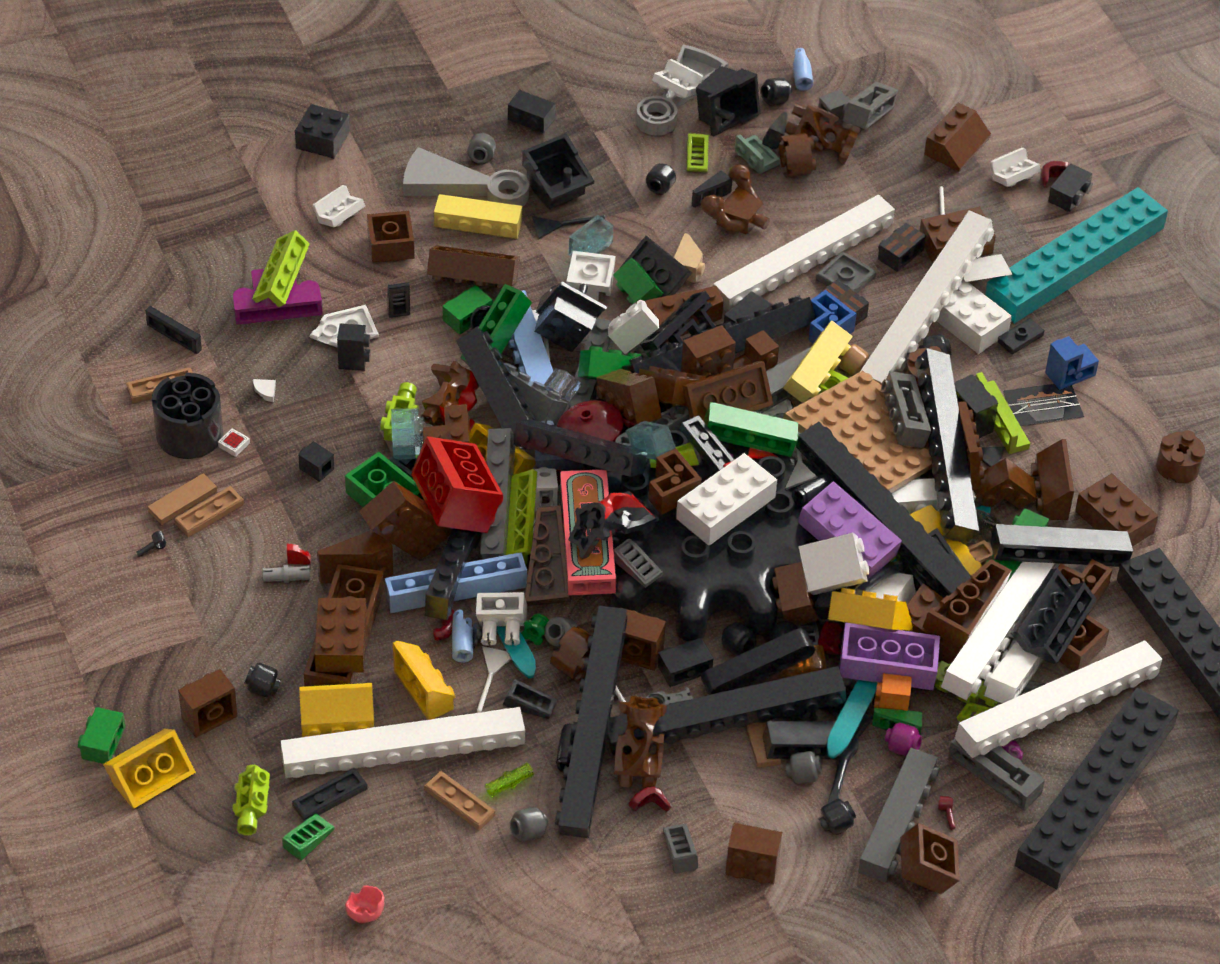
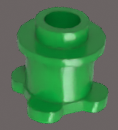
M534 614L530 620H526L523 624L525 628L521 633L524 639H529L536 645H541L543 642L542 636L546 632L545 626L549 619L542 614Z

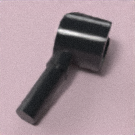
M154 532L151 536L153 542L136 552L137 555L141 556L154 548H165L166 540L163 532Z

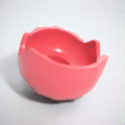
M363 886L357 894L351 892L345 904L347 915L358 923H369L378 919L384 909L383 892L377 887Z

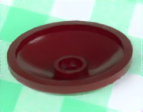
M593 400L572 406L560 417L557 426L616 442V438L623 432L624 422L621 413L614 405L604 401Z

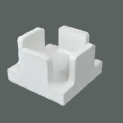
M573 251L566 284L577 290L582 283L588 285L586 295L596 301L599 300V292H606V296H610L613 285L615 256Z

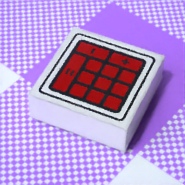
M233 428L218 441L219 448L235 457L250 444V438Z

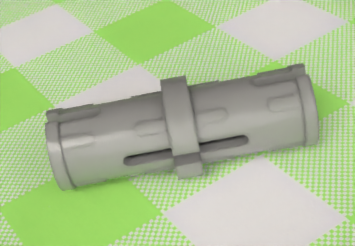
M284 565V567L263 568V583L274 581L289 583V581L310 580L309 566L289 567Z

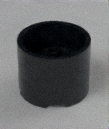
M185 373V376L172 379L167 377L161 381L152 394L156 439L161 449L167 454L181 459H194L211 453L218 447V441L223 437L221 400L215 383L208 377L197 373Z

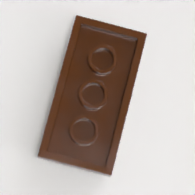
M764 361L751 363L683 385L690 419L699 416L703 422L710 402L752 412L773 405Z
M966 401L958 402L972 490L981 489L980 480L984 479L983 466H981L983 452L982 447H980L973 411L968 410Z

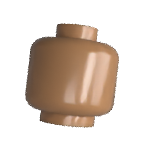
M856 344L850 345L851 347L845 355H839L838 357L841 360L839 367L851 376L859 373L869 359V353Z

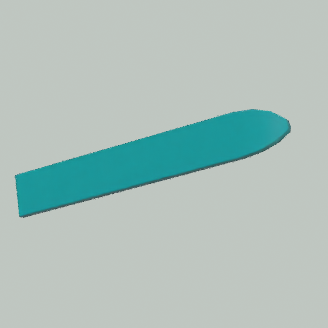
M497 626L496 633L517 669L526 677L533 678L536 672L535 658L521 632L519 637L520 644L514 645L512 638V645L505 644L506 626Z
M857 680L828 737L827 752L830 758L840 755L849 745L876 693L877 682Z

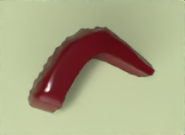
M1050 161L1045 163L1040 173L1044 188H1046L1050 177H1059L1069 166L1068 162Z
M826 621L818 639L820 650L829 655H841V651L838 650V643H840L839 633L843 629L836 622Z
M654 786L640 790L628 802V806L634 811H637L649 802L657 804L666 812L671 809L670 803L660 788Z

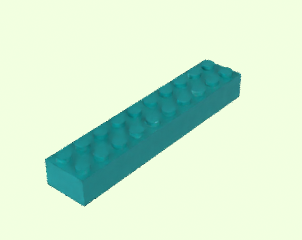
M1137 187L1009 267L1012 275L993 277L987 281L985 296L1011 315V322L1015 324L1164 229L1168 210Z

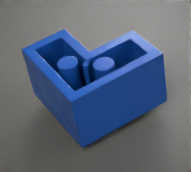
M827 290L811 299L817 318L810 323L809 341L814 344L821 332L831 321L849 334L854 332L857 313Z
M1068 336L1051 343L1045 373L1061 390L1096 376L1099 360L1085 344L1077 346Z

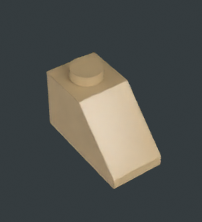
M684 233L674 258L692 272L686 281L696 283L698 276H702L705 269V263H702L703 253L691 236Z

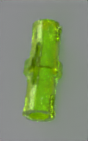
M526 762L512 771L507 770L503 772L499 778L486 783L485 788L488 795L494 798L509 788L512 790L520 782L533 777L534 772H530L533 770L531 765Z

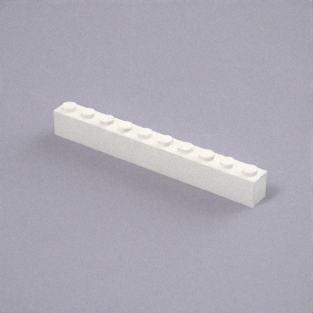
M877 195L713 283V286L718 287L724 301L723 309L728 312L751 291L759 296L773 291L785 282H790L796 276L808 272L811 268L823 264L831 257L840 254L852 246H856L868 237H872L875 233L889 228L893 224L895 209L880 195Z
M970 210L968 211L861 371L870 374L874 380L882 384L883 380H886L889 371L899 373V371L902 372L904 370L909 354L917 350L918 343L927 336L932 322L937 321L940 310L949 303L951 294L959 288L965 273L968 274L975 258L980 257L985 243L992 239L994 230L991 219Z
M1022 562L946 671L942 688L965 700L968 699L972 692L977 693L982 683L981 678L986 679L991 670L990 665L995 666L1001 655L1000 650L1004 652L1010 642L1009 637L1014 638L1011 635V631L1051 569L1058 568L1060 564Z
M1142 641L960 722L955 739L971 758L980 754L985 755L998 746H1005L1018 737L1026 736L1029 732L1042 729L1049 723L1056 720L1060 721L1069 714L1080 712L1089 705L1098 704L1109 696H1116L1129 687L1133 688L1140 682L1155 678L1160 672L1159 669L1163 659L1146 641Z
M516 707L281 740V752L285 778H299L304 775L325 774L340 770L348 771L353 768L373 767L389 763L396 764L410 760L418 761L424 758L445 757L459 753L467 754L473 751L493 750L502 747H516L525 744V728L521 709Z

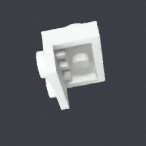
M669 59L663 71L654 73L652 81L658 83V86L662 89L675 92V95L680 98H687L696 95V87L702 82L703 75Z
M1020 148L990 162L993 181L1006 187L1014 186L1016 182L1030 179L1033 175L1041 172L1040 164L1027 159L1025 148Z
M345 185L340 186L313 204L318 222L331 227L340 226L344 220L355 216L359 210L365 207L363 199L350 196Z

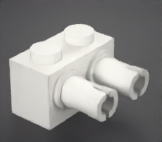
M639 300L637 304L631 305L626 310V313L620 314V317L618 316L610 322L608 336L626 354L659 329V319L647 307L646 302Z
M524 592L477 593L476 616L479 626H483L481 639L483 645L488 646L489 641L490 645L496 644L497 626H506L505 644L512 645V638L514 645L520 644V626H524L523 624L527 618V602Z

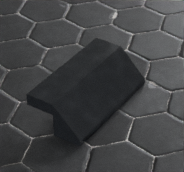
M1058 568L1051 569L1014 626L1011 635L1024 651L1050 663L1057 664L1097 599L1084 582L1070 585Z

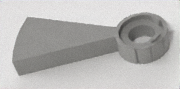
M684 44L676 61L702 74V81L719 66L728 68V63L721 58ZM665 89L663 96L644 98L637 105V127L642 132L653 136L666 135L672 132L677 124V108L697 96V94L687 98H680L675 95V92ZM660 112L664 115L660 117H655L650 115V113Z
M418 147L411 156L404 173L403 196H439V194L448 196H487L490 202L523 207L529 199V181L524 174L516 170H501L489 177ZM504 189H512L515 190L516 193L507 195L501 193L500 191Z

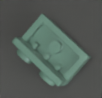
M740 134L736 136V153L759 174L780 165V158L770 148L763 145L756 135L744 139Z

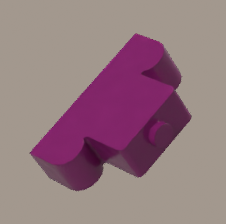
M265 269L251 271L253 290L239 288L233 293L236 325L323 315L320 287L318 283L312 280L303 281L298 285L295 279L287 301L281 307H278L269 298L258 303L252 299Z

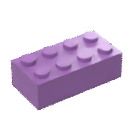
M834 481L802 508L798 523L819 541L849 533H854L858 538H861L864 545V552H861L863 561L866 560L869 568V574L866 575L867 579L877 573L897 555L902 542L899 537Z
M845 623L839 666L841 676L843 678L882 683L883 673L912 677L911 687L933 690L938 669L940 636Z

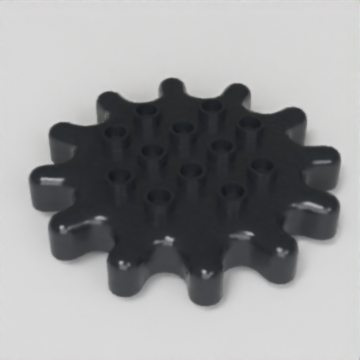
M659 401L660 411L662 413L667 409L664 406V404H662ZM777 413L773 417L783 419L785 413ZM680 429L669 430L661 435L660 440L642 450H646L647 453L653 455L690 442ZM720 441L728 453L733 455L734 460L744 453L748 455L750 447ZM695 449L699 465L691 467L701 477L702 484L715 473ZM772 453L777 457L751 458L777 479L775 498L711 545L706 544L676 519L677 508L661 515L648 500L649 482L657 478L655 476L656 468H651L650 462L645 467L643 474L631 477L607 470L609 494L630 491L636 498H640L645 503V507L651 513H655L659 518L656 526L650 529L645 538L635 534L634 531L624 534L621 530L616 532L615 529H612L613 550L630 538L663 572L662 576L645 588L615 563V574L618 577L616 578V593L610 594V607L624 608L640 613L649 604H666L676 612V633L685 641L703 638L706 633L709 617L715 612L724 610L739 614L746 626L753 630L755 634H768L770 629L776 624L778 611L774 594L779 592V590L776 591L773 584V577H776L775 568L802 562L799 546L819 541L798 523L802 508L805 505L795 504L792 492L803 484L785 489L798 462L797 457ZM802 459V463L816 476L821 475L808 459ZM584 464L588 470H604ZM560 484L557 490V506H561V515L563 518ZM647 570V571H646L645 573H643L642 575L645 576V575H647V574H648L649 572H651V571H650V570ZM819 594L813 595L816 600Z

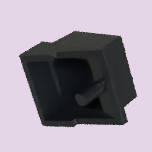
M719 66L696 87L699 120L710 125V133L713 137L739 123L744 124L761 114L758 76L756 73L742 68L736 71Z
M566 133L522 151V166L526 169L529 186L548 209L584 195L585 188L594 184V179Z
M560 282L540 298L536 310L539 316L534 332L573 352L592 330L596 319L607 309V306L586 295L588 285L582 283L579 289L576 290L568 284Z

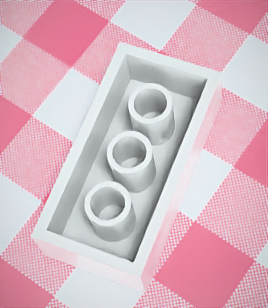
M962 278L959 288L951 294L949 303L940 310L937 322L979 354L997 342L999 336L1009 331L1011 315Z
M744 453L679 499L677 502L676 519L706 544L711 545L774 499L777 479Z

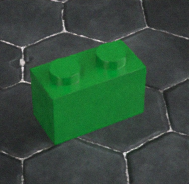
M633 258L629 259L613 274L618 281L615 285L622 293L626 292L629 295L627 300L631 305L639 300L645 301L659 298L663 294L643 267Z
M475 285L443 305V321L460 335L471 328L470 317L473 311L483 305L492 306L493 300Z
M99 707L95 708L93 715H90L87 719L84 735L81 734L78 740V749L81 751L82 759L104 764L113 758L125 730L124 713Z

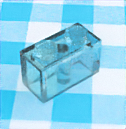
M599 215L595 216L569 236L568 255L572 257L573 251L599 254L613 243L614 225Z
M418 408L391 409L393 458L417 459L424 444L423 436L419 435V431H423L424 427L423 417H419Z
M643 421L626 430L631 447L646 450V459L656 460V457L676 448L668 425Z

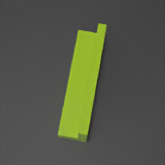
M296 230L277 239L252 298L256 303L269 298L278 307L285 305L310 245Z
M982 372L976 373V379L981 381L985 389L997 399L998 407L994 429L1008 454L1028 450L1030 442L995 381L987 382Z
M534 469L512 475L506 555L521 552L525 565L527 564L528 554H531L537 485V471Z

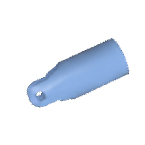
M797 48L793 63L795 86L798 90L806 91L813 86L811 64L805 55V50Z
M459 609L453 614L452 658L457 662H468L473 658L472 619L469 617L463 619V611Z

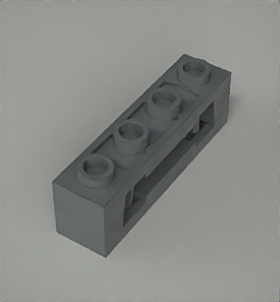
M874 82L857 96H854L849 102L845 103L843 121L867 129L893 109L898 89Z
M889 371L886 380L884 379L882 382L881 391L886 399L885 405L888 407L889 418L893 423V432L897 437L898 444L924 448L931 433V428L915 376Z
M956 739L951 741L948 755L950 758L1023 811L1042 794L1045 779L1039 773L1025 766L1018 758L1004 751L1001 746L990 750L985 755L980 754L971 758ZM967 756V757L970 758L973 762H975L976 765L974 766L972 763H970V762H969L968 760H966L964 757ZM1009 787V788H1011L1013 791H1015L1016 793H1018V794H1019V797H1017V796L1014 795L1012 792H1010L1009 790H1007V788Z

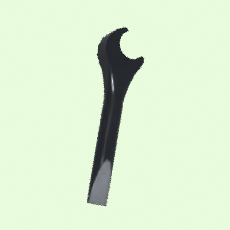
M900 557V561H889L880 571L868 578V582L862 583L857 590L866 591L887 576L904 572L906 569L905 560Z
M855 735L851 740L852 743L838 755V765L828 803L840 797L847 765L850 759L857 753L859 747V740Z

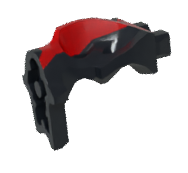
M630 491L610 493L598 503H590L583 508H576L577 521L568 540L578 546L579 556L583 559L590 556L600 539H608L610 530L615 529L616 532L621 530L624 534L634 531L635 534L645 538L650 529L656 526L659 518L655 513H651L645 507V503L640 498H636ZM587 528L590 529V534L588 536H586Z

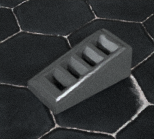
M630 538L613 550L614 562L645 588L663 575L661 569ZM647 570H650V571H651V572H649V573H648L647 575H645V576L642 575V574L645 573Z
M687 823L664 827L663 834L674 872L682 873L697 870L698 856ZM684 835V836H681V837L671 838V837H674V836Z

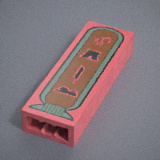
M607 470L560 472L568 595L616 593L612 530L609 531L610 536L608 539H600L590 556L583 559L579 556L578 546L568 540L577 521L576 508H583L590 503H598L609 495ZM589 528L586 530V536L590 534Z

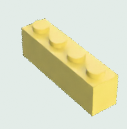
M439 194L434 210V227L517 239L522 223V206Z
M831 321L821 332L783 389L802 403L806 402L809 398L817 396L821 390L818 387L819 384L824 385L831 374L828 371L830 369L833 371L841 360L838 357L839 355L844 356L851 346L848 342L853 336Z

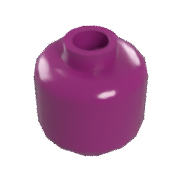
M899 722L893 728H888L885 742H888L889 751L907 757L910 748L920 749L922 735L919 734V730L916 727Z

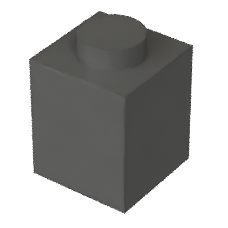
M837 90L819 97L818 107L838 116V121L844 119L843 108L845 103L850 101V98L845 96L841 90ZM822 117L827 123H829L828 118Z

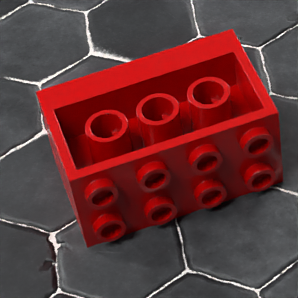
M426 436L411 475L437 526L488 533L491 524L495 521L497 509L503 502V493L477 445Z

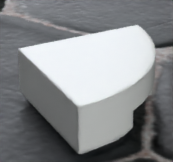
M253 379L255 392L262 396L264 400L274 402L276 380Z

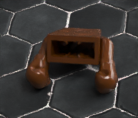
M734 165L729 169L728 176L732 181L736 182L738 187L725 201L722 197H717L714 194L704 197L701 201V209L714 220L716 219V225L723 227L726 231L749 234L755 226L765 230L769 225L770 218L763 215L764 203L751 186L752 181L750 180L749 170L745 165Z

